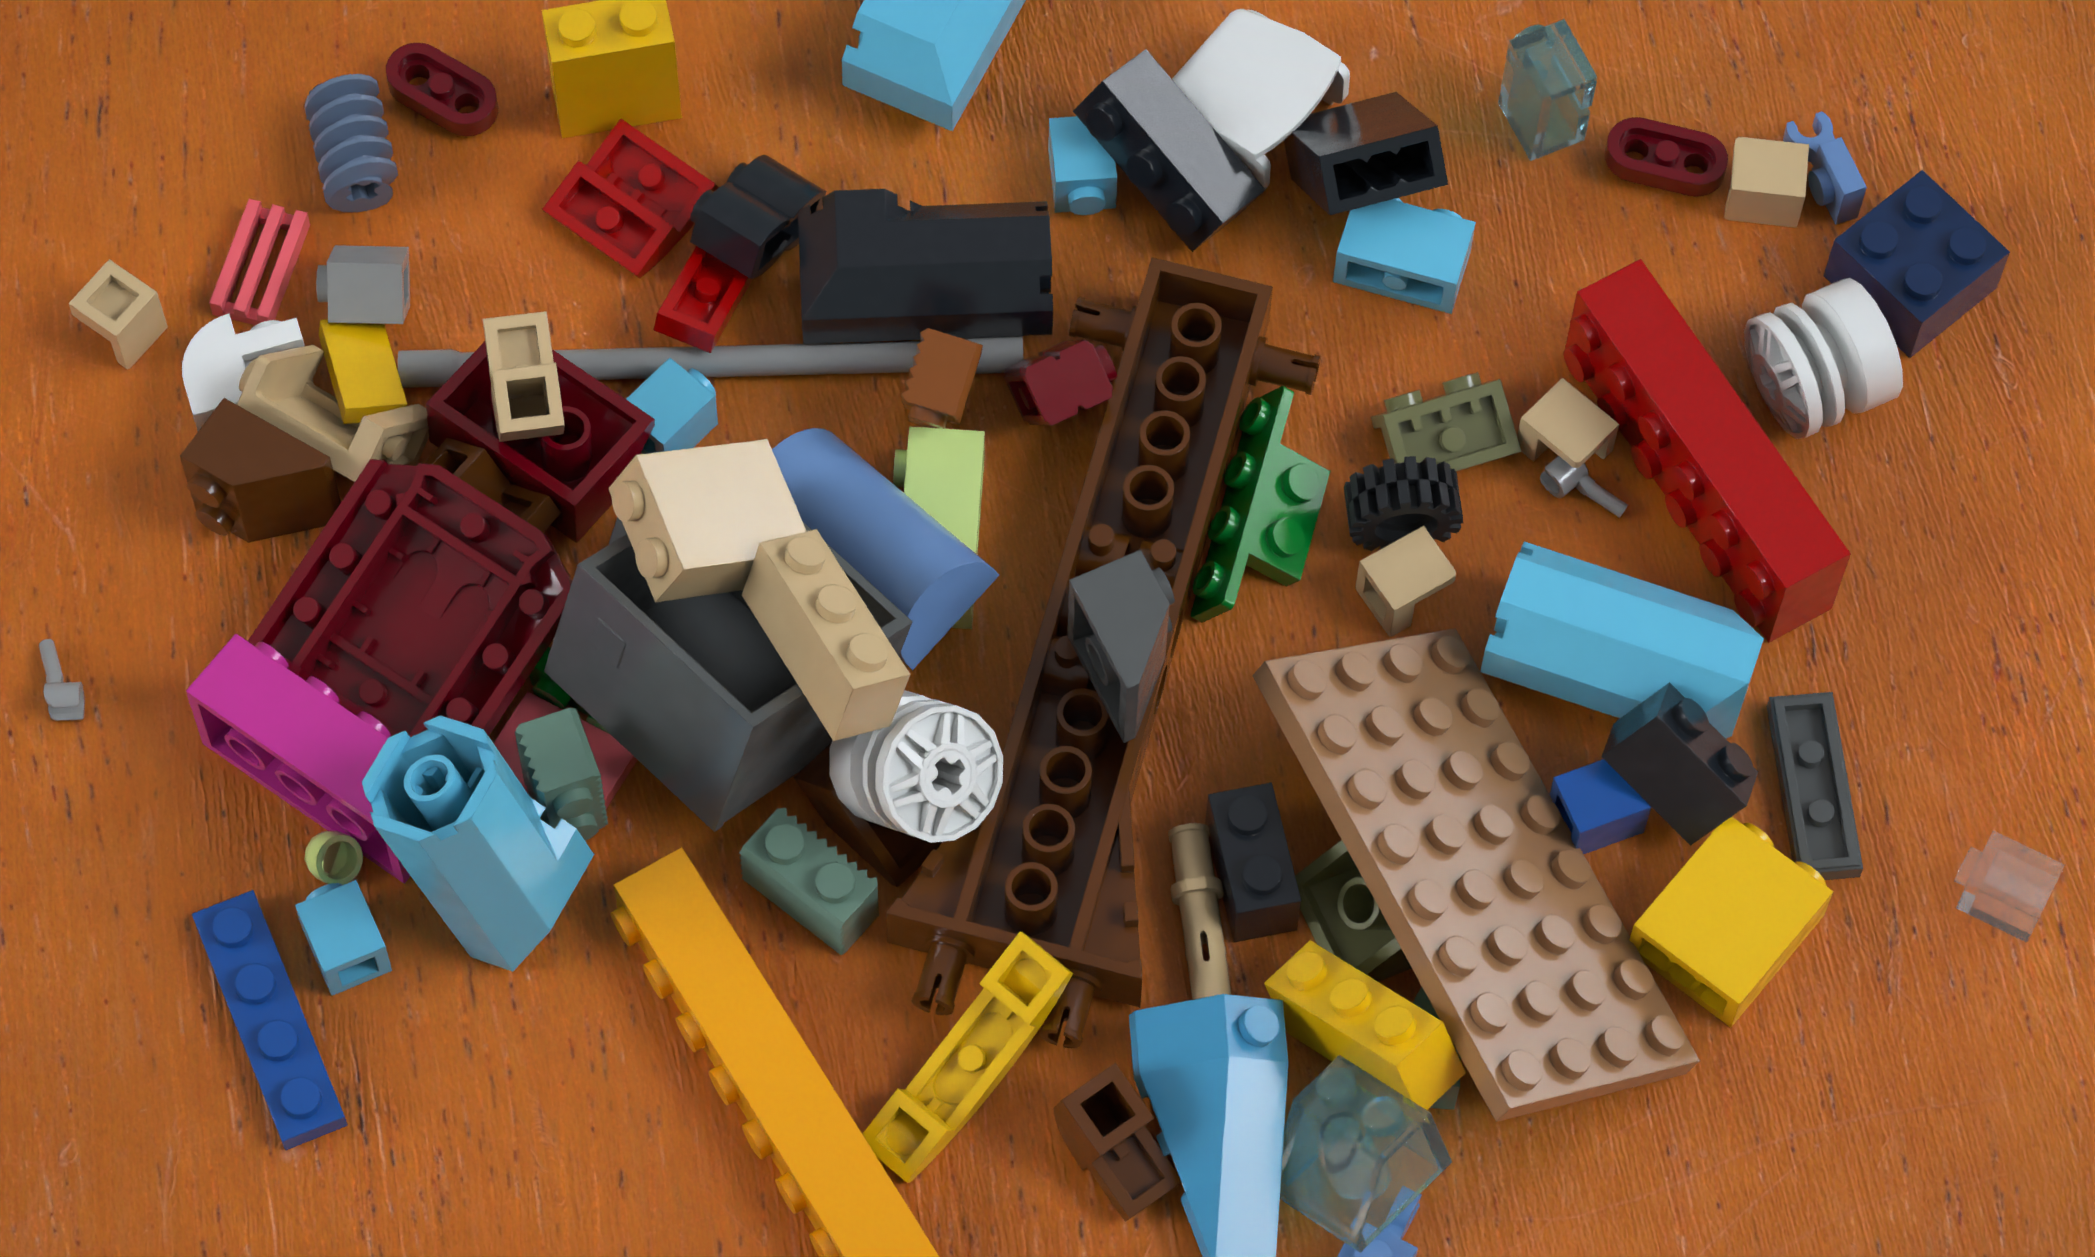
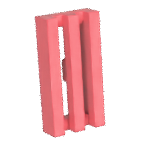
M248 200L209 302L212 315L220 317L230 314L232 320L252 325L275 320L310 227L307 212L296 210L294 215L285 213V209L282 206L272 204L271 209L262 208L261 201ZM259 224H262L264 228L236 302L232 303L230 301ZM279 229L287 230V235L259 309L252 308L250 306L263 276Z

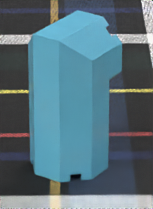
M864 0L852 26L853 29L860 31L858 49L846 45L841 60L842 85L953 131L1026 0Z
M1524 541L1521 551L1516 556L1495 616L1497 618L1494 628L1496 634L1489 635L1480 672L1617 718L1626 715L1670 682L1685 698H1690L1701 706L1707 715L1709 723L1726 739L1733 734L1764 638L1732 609Z
M440 715L423 723L428 729L424 732L410 737L405 730L386 740L362 781L365 796L371 803L373 810L370 814L376 830L469 956L513 972L551 931L592 860L594 853L577 828L562 818L555 829L540 819L546 808L528 795L484 729Z

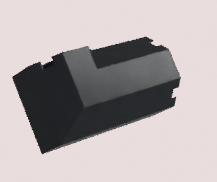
M887 189L835 190L822 197L823 208L813 214L810 212V204L798 210L803 344L920 340V332L927 328L959 338L1053 334V294H1049L1051 293L1052 252L1047 201L922 206L910 200L909 211L898 206L897 194Z

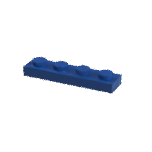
M254 890L192 913L194 923L285 1151L348 1126Z

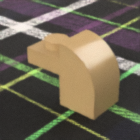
M547 311L483 319L491 394L499 442L564 434L565 424L556 362L554 363Z

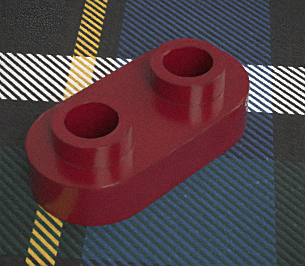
M425 43L403 45L396 49L389 57L386 64L388 87L392 96L404 106L459 136L481 134L494 124L498 116L496 90L492 82L482 74ZM417 77L428 79L427 82L418 86L409 83ZM465 106L477 108L476 111L471 113L458 112Z
M1632 117L1618 122L1609 132L1605 148V161L1611 172L1625 181L1687 196L1700 197L1714 192L1722 184L1728 165V154L1724 145L1716 137L1708 133L1646 118ZM1638 152L1644 156V159H1632L1626 153ZM1688 166H1697L1704 171V173H1691L1688 172L1685 168Z

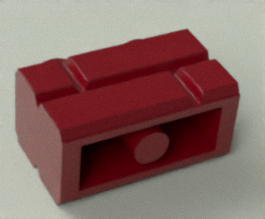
M1072 340L1060 342L1039 352L1038 356L1028 357L1005 368L1004 379L1023 421H1027L1030 425L1052 426L1078 414V410H1087L1112 398L1113 387L1110 382L1117 379V373L1108 352L1102 344L1094 347L1093 343L1090 344L1087 340Z

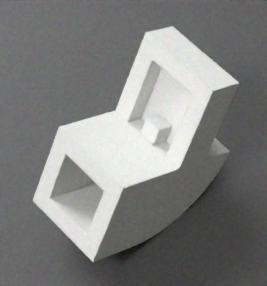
M226 314L212 320L195 334L184 353L182 378L197 431L201 429L223 398L237 405L242 394L239 390L241 376L254 359L260 355L305 346L297 318L282 322L278 320L264 321L253 326L250 331L235 334L230 314Z

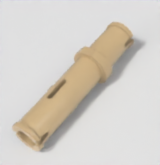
M1201 823L1179 825L1168 832L1169 841L1172 845L1176 883L1171 886L1170 890L1172 902L1180 907L1192 999L1231 994L1226 947L1218 900L1223 897L1224 892L1222 881L1214 875L1209 844V827ZM1203 944L1208 945L1210 957L1209 961H1204L1203 959Z

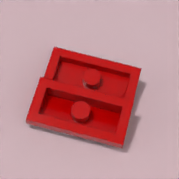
M620 119L586 165L579 160L542 210L640 279L660 262L693 227L695 223L691 221L690 217L700 196L709 189L716 191L719 187L626 121Z

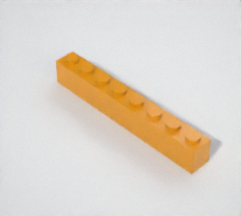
M681 847L615 883L613 886L617 909L610 912L617 931L627 946L630 947L638 942L649 962L643 964V969L654 991L660 999L671 995L682 1013L675 1020L688 1046L693 1052L703 1048L715 1066L708 1073L719 1096L727 1106L737 1102L746 1116L748 1122L742 1124V1129L751 1148L760 1160L770 1155L782 1176L775 1179V1182L785 1203L794 1214L804 1210L816 1229L809 1234V1237L818 1256L939 1257L684 849Z

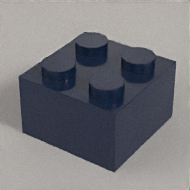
M1921 170L1834 240L1823 276L1831 284L1846 278H1851L1861 284L1880 308L1888 322L1897 347L1911 358L1997 288L2010 251Z

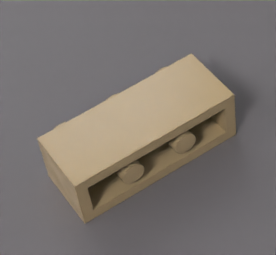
M815 529L760 542L742 592V597L832 740L836 741L890 727L911 674L818 530Z

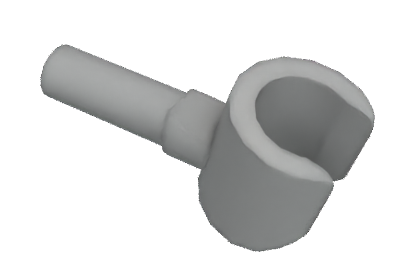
M1558 456L1545 467V471L1540 475V481L1543 486L1557 498H1563L1572 489L1576 488L1584 496H1588L1619 518L1628 506V504L1595 483V480L1588 476L1585 463L1579 468H1574Z
M51 639L42 640L39 643V650L46 673V683L43 692L45 701L48 704L50 718L55 721L82 720L85 713L82 682H64L54 641Z

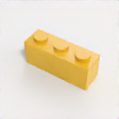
M1311 940L1264 982L1271 999L1283 1000L1285 1028L1289 1035L1418 1117L1422 1116L1466 1073L1443 1021Z

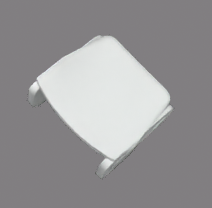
M1237 9L1226 17L1172 80L1237 157L1247 165L1246 167L1266 190L1270 184L1271 164L1264 154L1290 136L1306 120L1321 100L1331 106L1334 102L1342 103L1349 93L1350 71L1341 62V56L1307 34L1273 21L1257 11Z

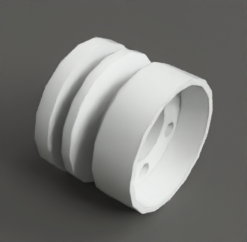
M1851 278L1842 279L1807 294L1802 303V309L1794 303L1783 304L1775 308L1773 314L1771 312L1760 314L1747 321L1744 329L1745 350L1758 390L1776 421L1784 431L1794 438L1800 439L1819 432L1821 425L1828 427L1840 423L1844 416L1845 408L1853 414L1863 413L1899 397L1903 388V369L1896 342L1888 322L1877 303L1866 289Z
M904 690L890 727L832 741L830 746L829 775L838 799L855 816L931 843L954 841L976 829L994 808L1003 783V754L994 730L979 714L957 705L930 699Z

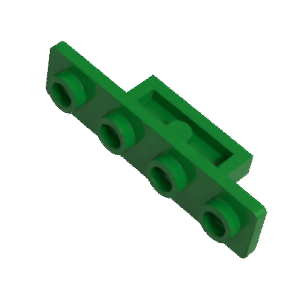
M1281 386L1261 397L1254 398L1242 413L1239 428L1243 431L1237 453L1225 471L1224 483L1227 485L1221 509L1216 513L1209 527L1208 536L1212 541L1206 562L1198 571L1192 588L1196 596L1190 616L1201 623L1234 607L1246 565L1286 587L1301 580L1331 471L1280 444L1294 396V391L1285 386Z

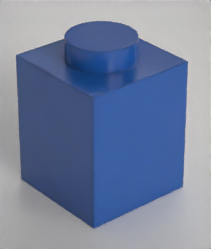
M1604 759L1553 778L1550 796L1572 833L1571 840L1575 848H1580L1583 854L1644 833L1651 806Z

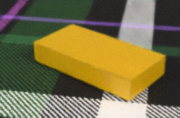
M328 319L320 320L319 339L324 351V357L343 424L360 423L363 416L406 407V397L384 324L328 323Z

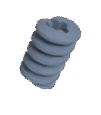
M348 74L329 79L315 86L309 92L304 104L307 120L310 121L311 139L315 142L313 148L316 161L319 163L320 180L324 184L322 189L325 202L332 209L342 212H363L387 204L393 196V189L389 184L394 182L398 176L396 163L390 160L393 156L392 144L385 139L389 131L387 122L381 118L384 114L382 101L377 98L379 94L378 82L369 75Z

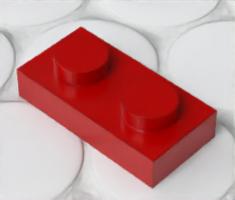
M696 246L657 312L653 330L711 353L753 279L748 278Z

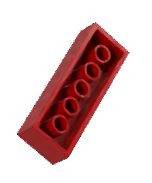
M1639 259L1577 291L1565 350L1563 352L1564 360L1570 373L1578 382L1582 383L1585 381L1597 397V406L1619 424L1618 429L1631 446V455L1637 469L1645 478H1653L1665 494L1666 507L1674 522L1681 528L1688 527L1700 544V555L1707 569L1717 578L1722 576L1735 594L1734 602L1742 619L1751 627L1757 626L1767 642L1770 643L1831 610L1851 553L1643 261Z

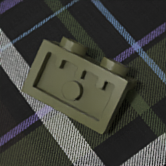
M1478 372L1443 382L1445 394L1423 401L1420 390L1386 399L1384 403L1387 412L1371 416L1373 428H1381L1390 459L1393 458L1395 463H1403L1404 457L1416 456V462L1418 463L1429 457L1436 459V465L1444 461L1450 464V469L1459 471L1522 452L1501 379L1481 383Z

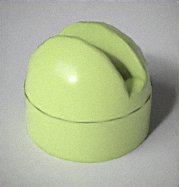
M323 831L311 838L305 850L304 860L315 878L327 884L340 883L344 885L352 881L359 873L363 862V853L361 846L354 838L339 831Z

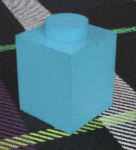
M1077 116L1049 118L1048 152L1055 213L1072 212L1078 215H1091L1103 209L1116 208L1117 169L1114 159L1097 139L1091 135Z
M671 358L664 362L626 398V400L655 419V426L641 451L643 454L694 448L718 425L716 390L711 382L696 369L690 368L686 371Z
M357 880L344 885L331 883L321 886L307 896L306 901L295 905L302 930L331 996L392 971L385 943Z

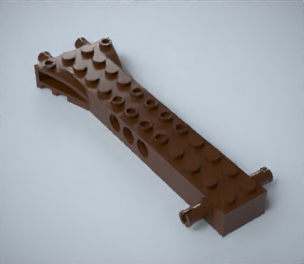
M1152 257L1137 306L1134 305L1131 311L1088 301L1082 297H1078L1075 308L1077 310H1074L1072 314L1069 336H1078L1122 347V358L1117 371V379H1115L1113 384L1112 398L1109 399L1003 751V783L994 808L980 825L954 841H943L937 851L933 849L922 863V871L901 899L897 897L886 912L887 943L928 953L917 990L912 998V1003L923 1011L930 1012L935 991L939 988L935 1002L938 1003L936 1015L952 1014L965 964L969 963L991 969L1020 931L1024 932L1073 973L1066 988L1041 1027L1039 1034L1045 1041L1057 1046L1063 1022L1067 1021L1064 1030L1065 1040L1063 1047H1080L1083 1039L1082 1033L1094 996L1140 1008L1143 978L1139 948L1138 906L1135 890V863L1130 804L1251 385L1256 386L1258 381L1312 395L1314 382H1316L1320 366V355L1315 354L1313 356L1267 344L1268 338L1265 335L1270 318L1272 286ZM1141 550L1151 570L1161 568L1166 575L1174 594L1175 603L1169 606L1172 632L1167 633L1164 664L1136 737L1123 743L1067 637L1069 580Z

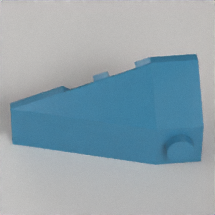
M1220 994L1132 1012L1129 1015L1134 1080L1141 1098L1149 1097L1162 1130L1156 1136L1164 1157L1172 1156L1185 1192L1181 1197V1202L1202 1257H1276L1289 1063L1283 1000Z

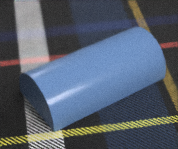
M811 428L789 436L776 445L772 451L802 521L812 530L817 529L824 541L913 621L899 655L902 662L913 670L997 579L999 574L829 430Z

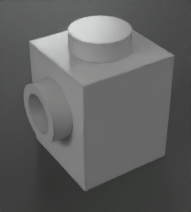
M335 245L327 260V265H318L316 280L318 302H328V323L403 324L410 308L409 247Z

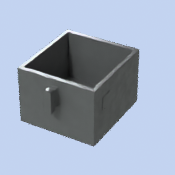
M617 517L609 545L577 565L544 672L715 832L723 826L724 822L800 772L833 740L742 597L743 590L655 602L645 577L641 575L637 568L635 552L623 523ZM803 522L806 531H811L812 529ZM827 544L899 656L913 621Z

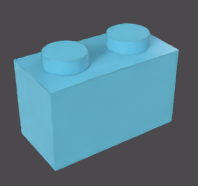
M1399 198L1350 210L1336 254L1333 282L1452 314L1471 253L1476 222L1463 219L1457 213L1447 209L1429 210L1403 203Z

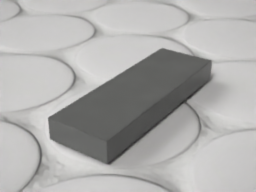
M1833 692L1769 697L1766 708L1792 861L1794 863L1800 861L1810 865L1820 873L1824 880L1858 878L1863 871V864Z

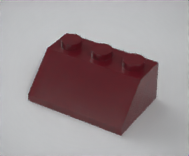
M484 341L426 403L429 441L439 447L448 437L485 449L511 484L550 496L561 511V514L551 526L578 543L612 505V496L608 488L631 460L641 453L655 426V419L552 349L554 363L556 362L565 424L564 434L499 442L491 394L486 344Z

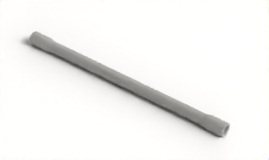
M1023 336L965 338V340L983 345L975 374L1005 373V368L1023 360ZM920 341L715 346L711 353L696 347L571 349L554 351L597 380L648 379L669 358L686 371L693 368L705 377L906 373L913 367V356L917 355L916 344L920 343ZM453 349L398 351V373L402 387H442L474 352H459Z

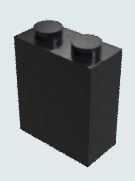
M1397 92L1312 113L1284 140L1291 180L1329 215L1448 185L1438 125Z

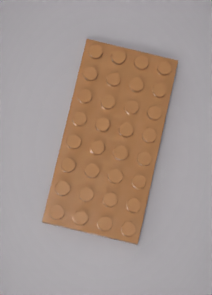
M1456 628L1264 661L1252 675L1438 1017L1443 1021L1450 1039L1496 1122L1685 1075L1700 1062L1639 951L1629 940L1630 936L1590 867L1589 862L1581 849L1575 848L1571 840V831L1560 814L1559 809L1553 803L1549 792Z

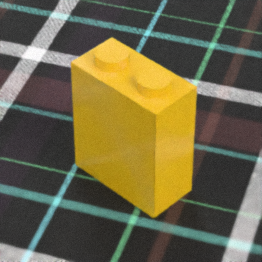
M599 0L542 10L552 89L562 138L609 131L615 127L620 119H623L631 126H638L682 118L675 41L666 0Z
M1730 817L1716 827L1637 920L1629 940L1636 946L1645 964L1731 1028L1824 917L1834 891L1826 886L1824 878L1813 867L1800 861L1794 863L1775 849L1772 840L1759 827L1751 823L1742 824L1734 817Z

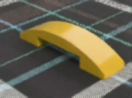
M1020 931L979 983L984 987L910 1084L906 1089L897 1088L862 1133L876 1157L905 1182L910 1183L957 1135L1005 1077L1050 1014L1073 973L1024 932Z

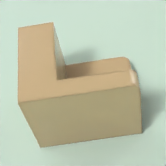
M1748 137L1736 138L1733 148L1731 185L1725 205L1724 218L1731 221L1797 228L1806 196L1809 144Z
M110 259L68 303L71 313L75 318L111 342L117 362L126 369H130L168 328L157 291Z
M1562 378L1521 417L1517 438L1522 453L1533 462L1550 448L1569 465L1579 468L1594 453L1600 458L1605 459L1613 451L1619 424Z
M1422 526L1362 559L1359 562L1355 589L1388 636L1392 637L1411 626L1416 603L1455 581L1456 570L1426 528Z

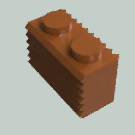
M930 328L920 332V343L916 344L917 355L913 356V367L909 369L910 379L905 381L906 391L901 393L904 407L910 410L909 422L927 428L945 429L947 422L960 425L983 345Z

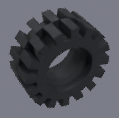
M1416 456L1404 457L1403 463H1395L1394 459L1391 458L1382 460L1383 467L1380 468L1374 464L1363 467L1364 474L1355 472L1350 476V482H1345L1344 495L1350 537H1352L1353 542L1357 546L1363 544L1366 550L1373 551L1379 546L1382 549L1422 526L1426 528L1433 539L1441 542L1449 540L1451 533H1458L1461 529L1463 514L1457 473L1455 469H1450V464L1444 461L1436 465L1435 458L1426 457L1418 463L1416 462Z

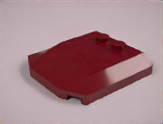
M370 459L248 642L254 646L260 641L270 645L285 658L289 665L287 669L305 681L310 676L321 680L336 693L340 700L338 704L356 716L361 711L372 715L387 728L391 736L405 730L410 737L428 730L423 724L424 722L440 715L484 729L489 736L553 641L573 580L547 535L440 465L418 463L417 466L389 464L385 460Z

